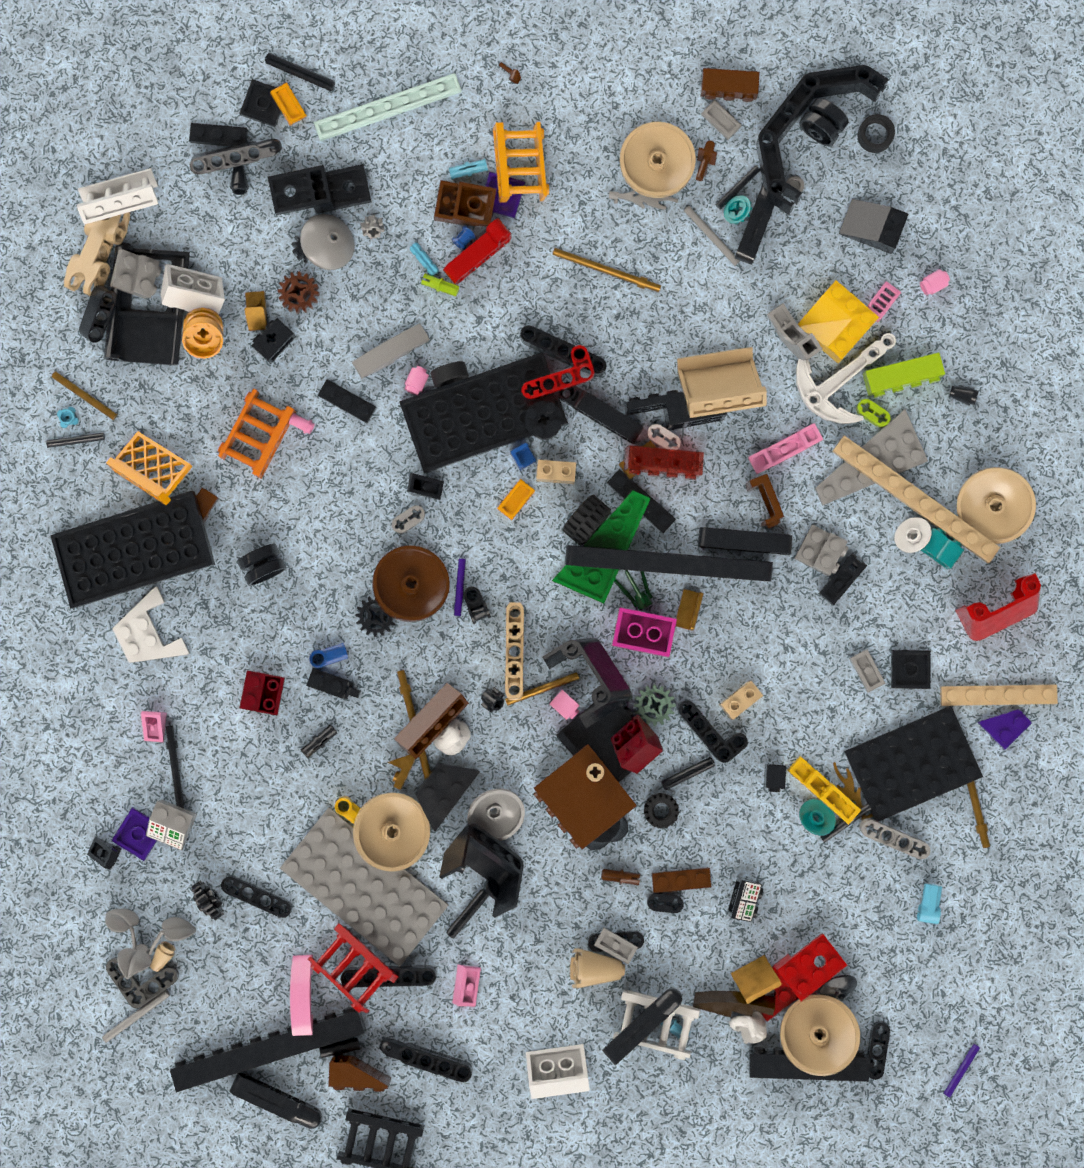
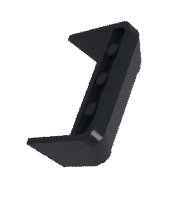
M596 638L569 640L542 656L550 670L566 659L574 660L583 655L601 685L594 689L591 695L595 707L579 716L585 728L625 705L632 697L628 684L601 642Z
M470 823L463 828L444 852L439 877L443 879L464 868L465 864L486 879L485 890L495 900L492 916L496 918L517 907L524 864L519 855L478 824Z

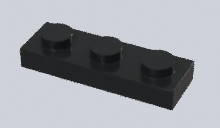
M191 123L189 142L206 145L235 146L247 143L248 129L247 127Z
M326 379L318 393V397L368 424L377 408Z

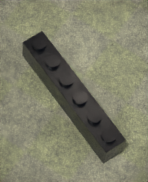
M754 1047L753 1050H749V1077L869 1082V1056L864 1054V1051L858 1050L852 1062L842 1071L828 1076H816L808 1074L792 1064L783 1048H773V1051H765L763 1047Z

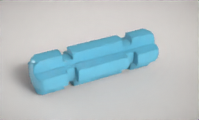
M417 242L410 247V251L413 255H416L418 261L427 269L431 276L436 275L439 272L438 267L433 264V261L422 250L421 246Z

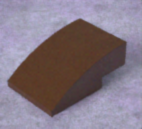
M440 180L434 221L468 226H488L491 223L497 189L460 181L459 183Z

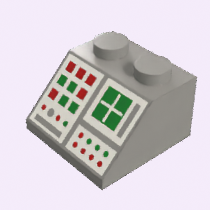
M159 800L156 802L150 816L146 836L183 850L197 814L167 801Z

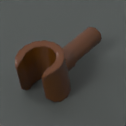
M500 62L499 66L511 74L509 80L518 84L521 79L520 72L516 69L512 70Z

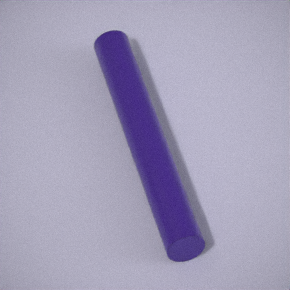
M460 558L458 559L454 616H461L466 559Z
M973 1043L944 1091V1095L949 1098L952 1096L978 1053L979 1046Z

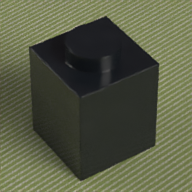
M765 764L764 787L768 788V792H780V789H785L786 765Z

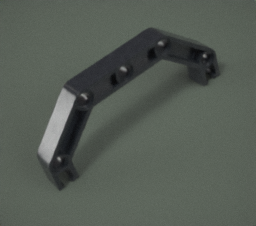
M867 65L810 72L801 78L760 131L757 139L756 148L765 196L771 204L789 215L793 210L794 203L797 205L801 199L802 192L788 184L785 180L779 143L813 99L860 92L876 102L880 96V91L883 92L886 89L888 78ZM768 140L771 143H764L763 141ZM773 189H777V190H779L780 192H779V193H775V192H773L772 190H773ZM784 196L788 197L794 202L791 201L790 203L787 199L784 198Z

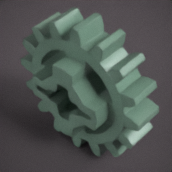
M653 685L652 689L646 686V692L640 690L641 697H635L638 701V704H633L634 707H638L635 714H641V718L643 720L646 719L647 725L650 721L653 722V726H656L657 722L664 725L663 720L670 721L668 715L675 713L671 710V707H676V704H671L674 697L668 696L669 690L663 691L664 686H661L659 689H657L656 685ZM653 692L660 693L665 698H656ZM647 696V704L642 707V701ZM652 699L660 704L657 706V711L650 709ZM667 704V710L665 714L662 715V708L664 705ZM651 712L655 715L656 719L650 718L644 713Z

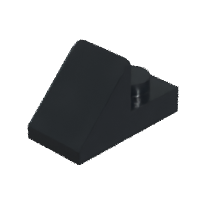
M410 473L407 492L413 496L441 500L444 481Z
M95 837L87 855L103 868L111 870L122 849Z

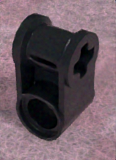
M473 586L466 588L463 596L473 625L476 624V621L483 618H491L479 589ZM469 590H475L478 594L477 598L473 601L467 598Z

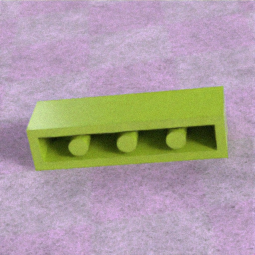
M940 352L867 370L862 375L868 396L874 395V398L886 395V391L892 390L893 393L903 391V387L906 386L916 388L922 386V382L929 381V384L941 381L940 378L945 375Z

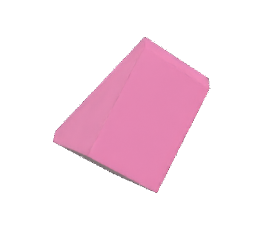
M141 712L144 741L164 742L166 712Z

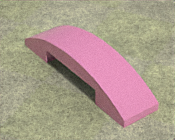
M815 423L782 441L749 456L748 459L756 474H759L821 442L823 438Z
M297 955L292 958L290 980L292 1036L313 1035V1015L311 1014V975H313V969L310 967L312 963L308 960L309 957L313 958V955Z

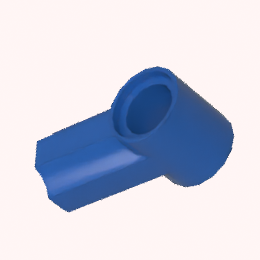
M344 643L322 650H315L309 657L311 665L318 669L349 659ZM318 654L324 657L323 662L319 665L313 661L314 657Z

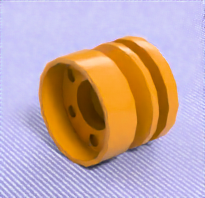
M197 308L189 312L184 318L182 343L184 349L190 355L205 359L213 357L221 350L224 325L222 318L217 312L208 308Z

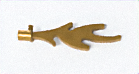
M833 762L838 778L845 785L844 788L836 785V787L850 800L855 801L857 807L861 808V788L858 787L857 792H854V781L849 769L846 768L848 777L845 779L838 771L836 762ZM870 813L868 815L862 816L861 820L871 818L873 816Z

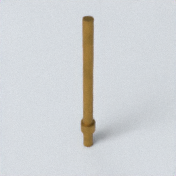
M554 248L552 254L631 282L642 289L648 288L660 292L662 286L648 281V278L642 276L639 278L558 248Z
M401 670L397 672L401 686L399 690L400 694H403L409 721H411L416 716L410 694L412 690L410 684L408 685L405 671ZM424 750L419 759L424 778L426 779L431 771Z
M973 781L968 783L967 787L977 823L975 825L976 832L980 835L982 848L990 847L987 835L988 827L987 823H984L975 782Z

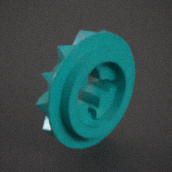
M742 195L732 198L724 208L725 220L730 224L736 225L739 222H744L746 217H750L749 212L753 210L751 207L752 202Z

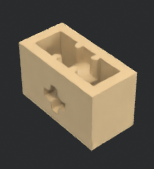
M538 460L536 481L574 484L576 463Z
M748 681L721 702L719 706L731 720H734L763 695L752 681Z

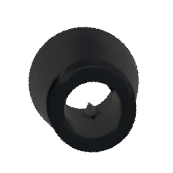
M242 165L233 167L230 189L235 195H244L249 189L244 166Z
M952 386L949 397L968 406L970 404L975 405L979 390H975V387Z

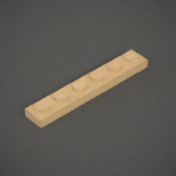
M1057 685L940 687L941 706L1058 704Z

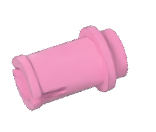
M295 413L289 421L290 425L303 430L304 434H310L315 426L312 420L308 421Z

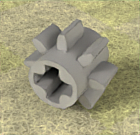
M374 214L373 216H365V221L360 223L361 229H363V236L367 235L371 240L372 238H380L381 232L385 231L382 218L378 219Z

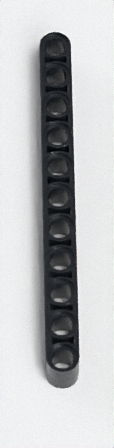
M566 545L565 565L768 582L772 580L773 562L576 545Z

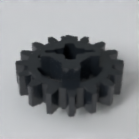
M369 596V602L366 603L362 600L363 607L357 606L360 613L355 614V616L360 618V620L356 624H362L360 630L364 631L366 629V635L368 636L371 632H373L374 637H377L378 633L385 636L384 631L391 632L390 625H396L392 622L395 618L389 616V620L386 622V613L381 607L373 608L371 605L378 603L376 599L373 600ZM366 610L368 618L364 621V612ZM370 610L381 613L379 617L382 623L376 619L372 620L374 616ZM374 624H379L382 628L372 629L370 627Z
M201 880L191 886V890L194 893L193 899L201 912L206 916L210 915L211 919L215 921L224 915V910L221 907L223 902L215 889H212L210 885L206 886Z

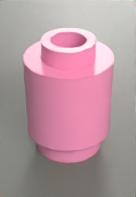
M939 269L924 277L923 281L920 282V287L924 294L933 295L949 285L948 281H950L949 275L946 271Z
M420 366L412 367L406 379L404 390L411 394L419 395L429 377L426 373L427 370Z

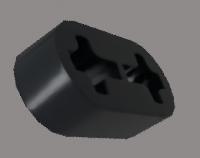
M652 893L647 898L648 907L656 912L679 913L684 907L683 900L677 895ZM658 897V900L664 901V904H657V907H653L650 900ZM677 899L680 906L673 909L671 905H666V903Z

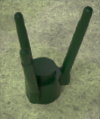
M625 570V574L636 592L634 598L617 579L614 580V583L632 602L633 606L638 607L639 611L653 604L651 601L653 596L650 593L645 573L640 571L645 592H640L629 571Z

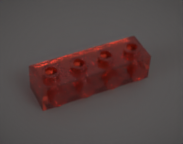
M629 445L625 447L623 471H629L631 475H641V472H644L652 477L666 474L667 478L685 476L686 480H696V477L703 475L704 452Z

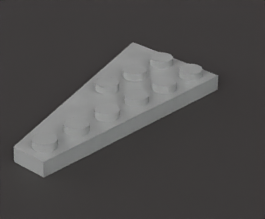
M903 410L861 447L898 474L928 462L906 410ZM845 461L821 482L815 490L823 506L876 483Z

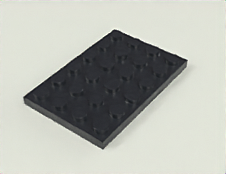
M952 706L945 707L844 751L865 801L872 809L870 812L873 819L878 822L983 777Z

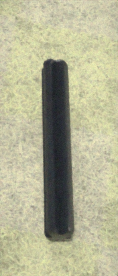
M268 53L265 57L266 64L328 91H333L335 87L333 80L274 54Z

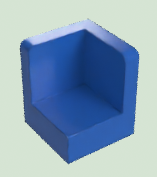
M527 442L510 451V455L520 471L536 462Z

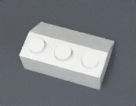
M166 264L161 289L162 305L184 309L188 312L197 308H208L219 315L225 300L222 277Z
M584 1044L526 1052L531 1099L590 1091Z

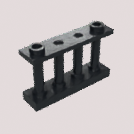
M348 1109L345 1120L351 1124L345 1152L339 1151L337 1160H341L340 1162L345 1165H352L354 1163L372 1168H414L410 1167L415 1140L418 1137H422L425 1125L356 1109ZM361 1124L369 1125L368 1128H370L364 1156L352 1154L358 1126ZM380 1128L386 1129L389 1133L383 1160L371 1158L377 1130H380ZM399 1132L407 1134L406 1136L408 1137L402 1165L391 1162L396 1135Z

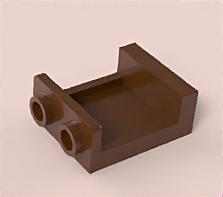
M768 474L749 480L745 484L747 492L759 489L770 516L769 519L761 523V527L767 526L769 529L777 526L785 516Z

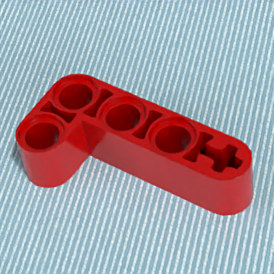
M499 218L495 219L487 226L486 233L449 262L443 271L455 285L459 284L490 258L489 256L492 257L508 244L512 238L511 232Z
M582 345L573 347L571 357L574 367L524 383L522 386L523 396L528 399H535L592 380L595 373L586 347ZM576 350H584L585 357L580 360L576 359L574 355ZM585 367L591 370V375L588 378H583L580 375L581 370ZM566 373L571 374L573 377L572 382L569 384H565L562 381V377ZM547 379L554 381V387L551 390H547L544 387V382ZM537 382H540V387L543 390L542 393H540L539 389L533 391L534 395L532 396L526 393L529 385L535 388L538 387Z

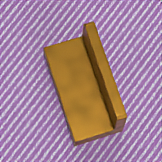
M683 589L675 627L690 631L695 629L704 593Z

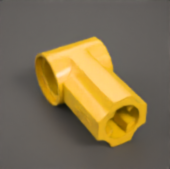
M347 796L340 797L335 803V811L354 824L361 808L351 798ZM339 802H348L349 809L346 811L341 810Z

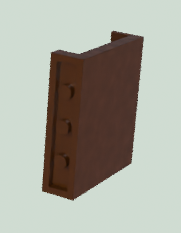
M586 745L534 787L536 792L533 793L540 803L544 801L548 806L545 810L551 818L556 816L560 821L557 825L564 834L568 832L571 835L570 842L576 849L580 847L582 850L637 806L589 745ZM594 763L601 765L604 769L602 779L597 782L591 781L586 774L588 766ZM593 767V771H589V773L594 778H597L601 771H598L597 767Z

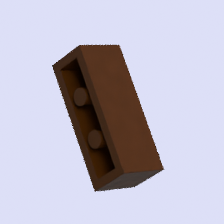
M703 68L700 96L708 100H713L717 97L723 98L726 101L742 99L744 102H752L757 99L759 93L760 72Z

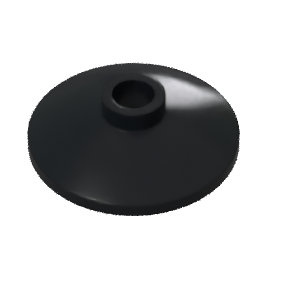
M851 975L833 977L819 988L820 995L843 999L857 987V980Z

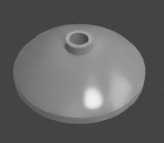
M318 214L311 217L302 227L300 234L301 247L306 257L314 265L325 270H337L351 260L355 247L354 238L350 229L342 220L333 215Z
M500 788L488 790L479 795L471 804L467 816L468 825L476 823L496 839L503 841L519 830L524 820L525 809L521 799L514 792Z

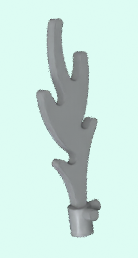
M635 190L624 194L609 191V199H614L615 204L618 203L619 198L633 202L642 209L645 208L643 202L651 207L666 210V206L660 205L658 203L660 201L678 203V200L672 197L651 198L641 194L634 197Z

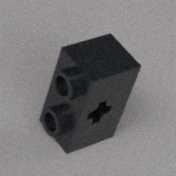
M278 318L275 321L271 320L266 325V330L262 334H258L253 339V344L251 345L270 364L296 338V335ZM269 338H275L276 342H270Z

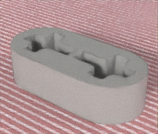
M412 506L395 517L392 521L393 530L398 534H403L421 523L425 518L423 508ZM413 510L422 512L420 513V519L415 517L409 520V517L413 515ZM406 519L408 520V522L404 524L403 530H401L400 528L396 529L398 520H400L401 522L405 521Z

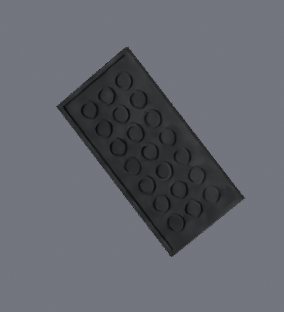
M543 352L399 401L424 474L532 437L526 429L525 416L526 411L536 402H553L562 412V426L568 424L557 392L535 399H528L522 394L524 383L551 374ZM547 379L544 382L545 389L551 390L554 387L553 380ZM537 382L538 387L535 388L529 385L526 393L532 396L534 395L533 391L538 389L542 393L543 390L540 387V382ZM543 415L538 422L547 425L549 418Z
M192 490L170 497L171 501L167 505L157 501L50 535L70 609L215 565L195 491Z

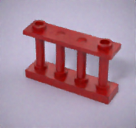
M338 923L334 928L338 933L337 939L318 961L312 957L308 958L312 963L310 967L318 974L321 972L353 1002L351 1006L358 1013L361 1011L368 1013L370 1010L364 1005L384 981L389 980L394 983L398 976L345 926ZM348 942L352 946L350 948L351 951L330 973L324 967V964L343 943ZM361 954L365 958L364 964L349 982L343 986L337 978L352 960ZM375 967L379 971L378 977L357 999L350 991L370 968L373 969Z

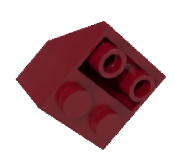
M247 670L239 709L278 716L285 677Z
M639 715L632 718L611 737L620 766L636 774L664 751L659 737Z

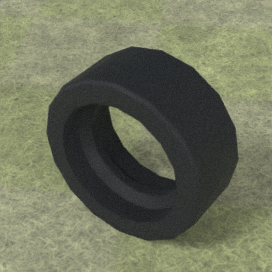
M871 115L865 118L859 127L857 134L858 142L867 152L880 153L886 150L894 140L895 126L884 115ZM877 123L886 129L887 138L883 143L875 144L867 139L865 131L869 125Z
M463 361L439 366L430 373L433 384L437 388L460 381L469 376Z

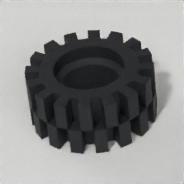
M653 794L644 805V815L652 826L660 829L668 828L677 821L679 806L676 800L668 794ZM659 803H664L669 808V813L664 818H658L654 814V807Z

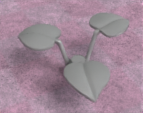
M113 909L106 913L105 924L111 931L125 932L129 929L131 932L133 949L125 948L117 956L119 969L126 979L144 971L150 966L151 958L149 955H152L153 949L162 935L169 941H180L192 936L196 932V928L188 921L178 917L168 918L163 921L161 926L163 930L159 932L152 946L148 949L144 944L136 945L135 932L132 926H136L139 923V918L135 912L128 909Z

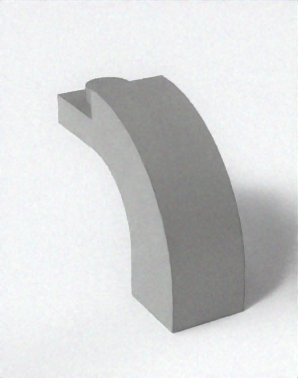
M784 303L766 314L775 327L777 335L799 359L808 360L822 350L812 333L807 334L799 327Z

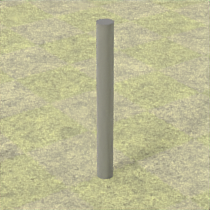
M688 206L684 212L730 262L736 266L740 261L734 259V253L696 212Z
M164 990L102 1036L103 1041L107 1043L170 996L169 992Z

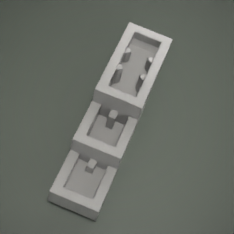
M419 323L354 360L352 364L361 379L391 365L395 360L409 354L413 349L427 343L430 339Z

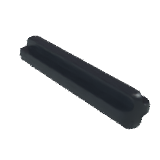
M708 757L662 780L661 784L665 790H668L714 767V760Z
M484 889L477 893L446 931L449 937L454 939L489 897Z

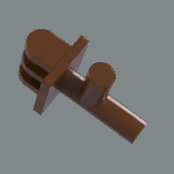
M711 140L706 142L704 148L699 147L697 161H700L701 164L696 175L697 181H703L707 174L708 164L714 166L716 164L717 152H714L715 143Z

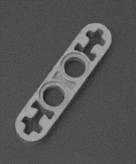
M866 818L859 825L861 833L866 837L921 860L926 859L930 855V847L924 841L878 821ZM871 824V826L877 830V833H875L872 830H868L867 832L865 826H870ZM889 830L891 837L888 840H883L881 837L882 833ZM902 838L908 839V844L905 847L899 846V840ZM913 845H915L918 848L922 847L924 849V852H918L916 849L912 848Z

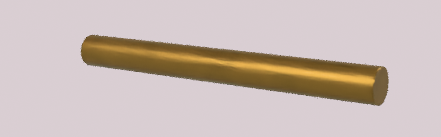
M55 371L51 377L110 419L115 420L118 416L117 413Z
M575 672L524 691L520 700L505 698L507 706L579 679L578 673Z

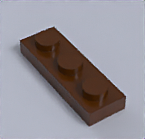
M709 867L651 873L653 893L712 887Z

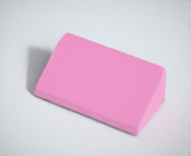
M458 964L453 1004L457 1006H476L480 967Z

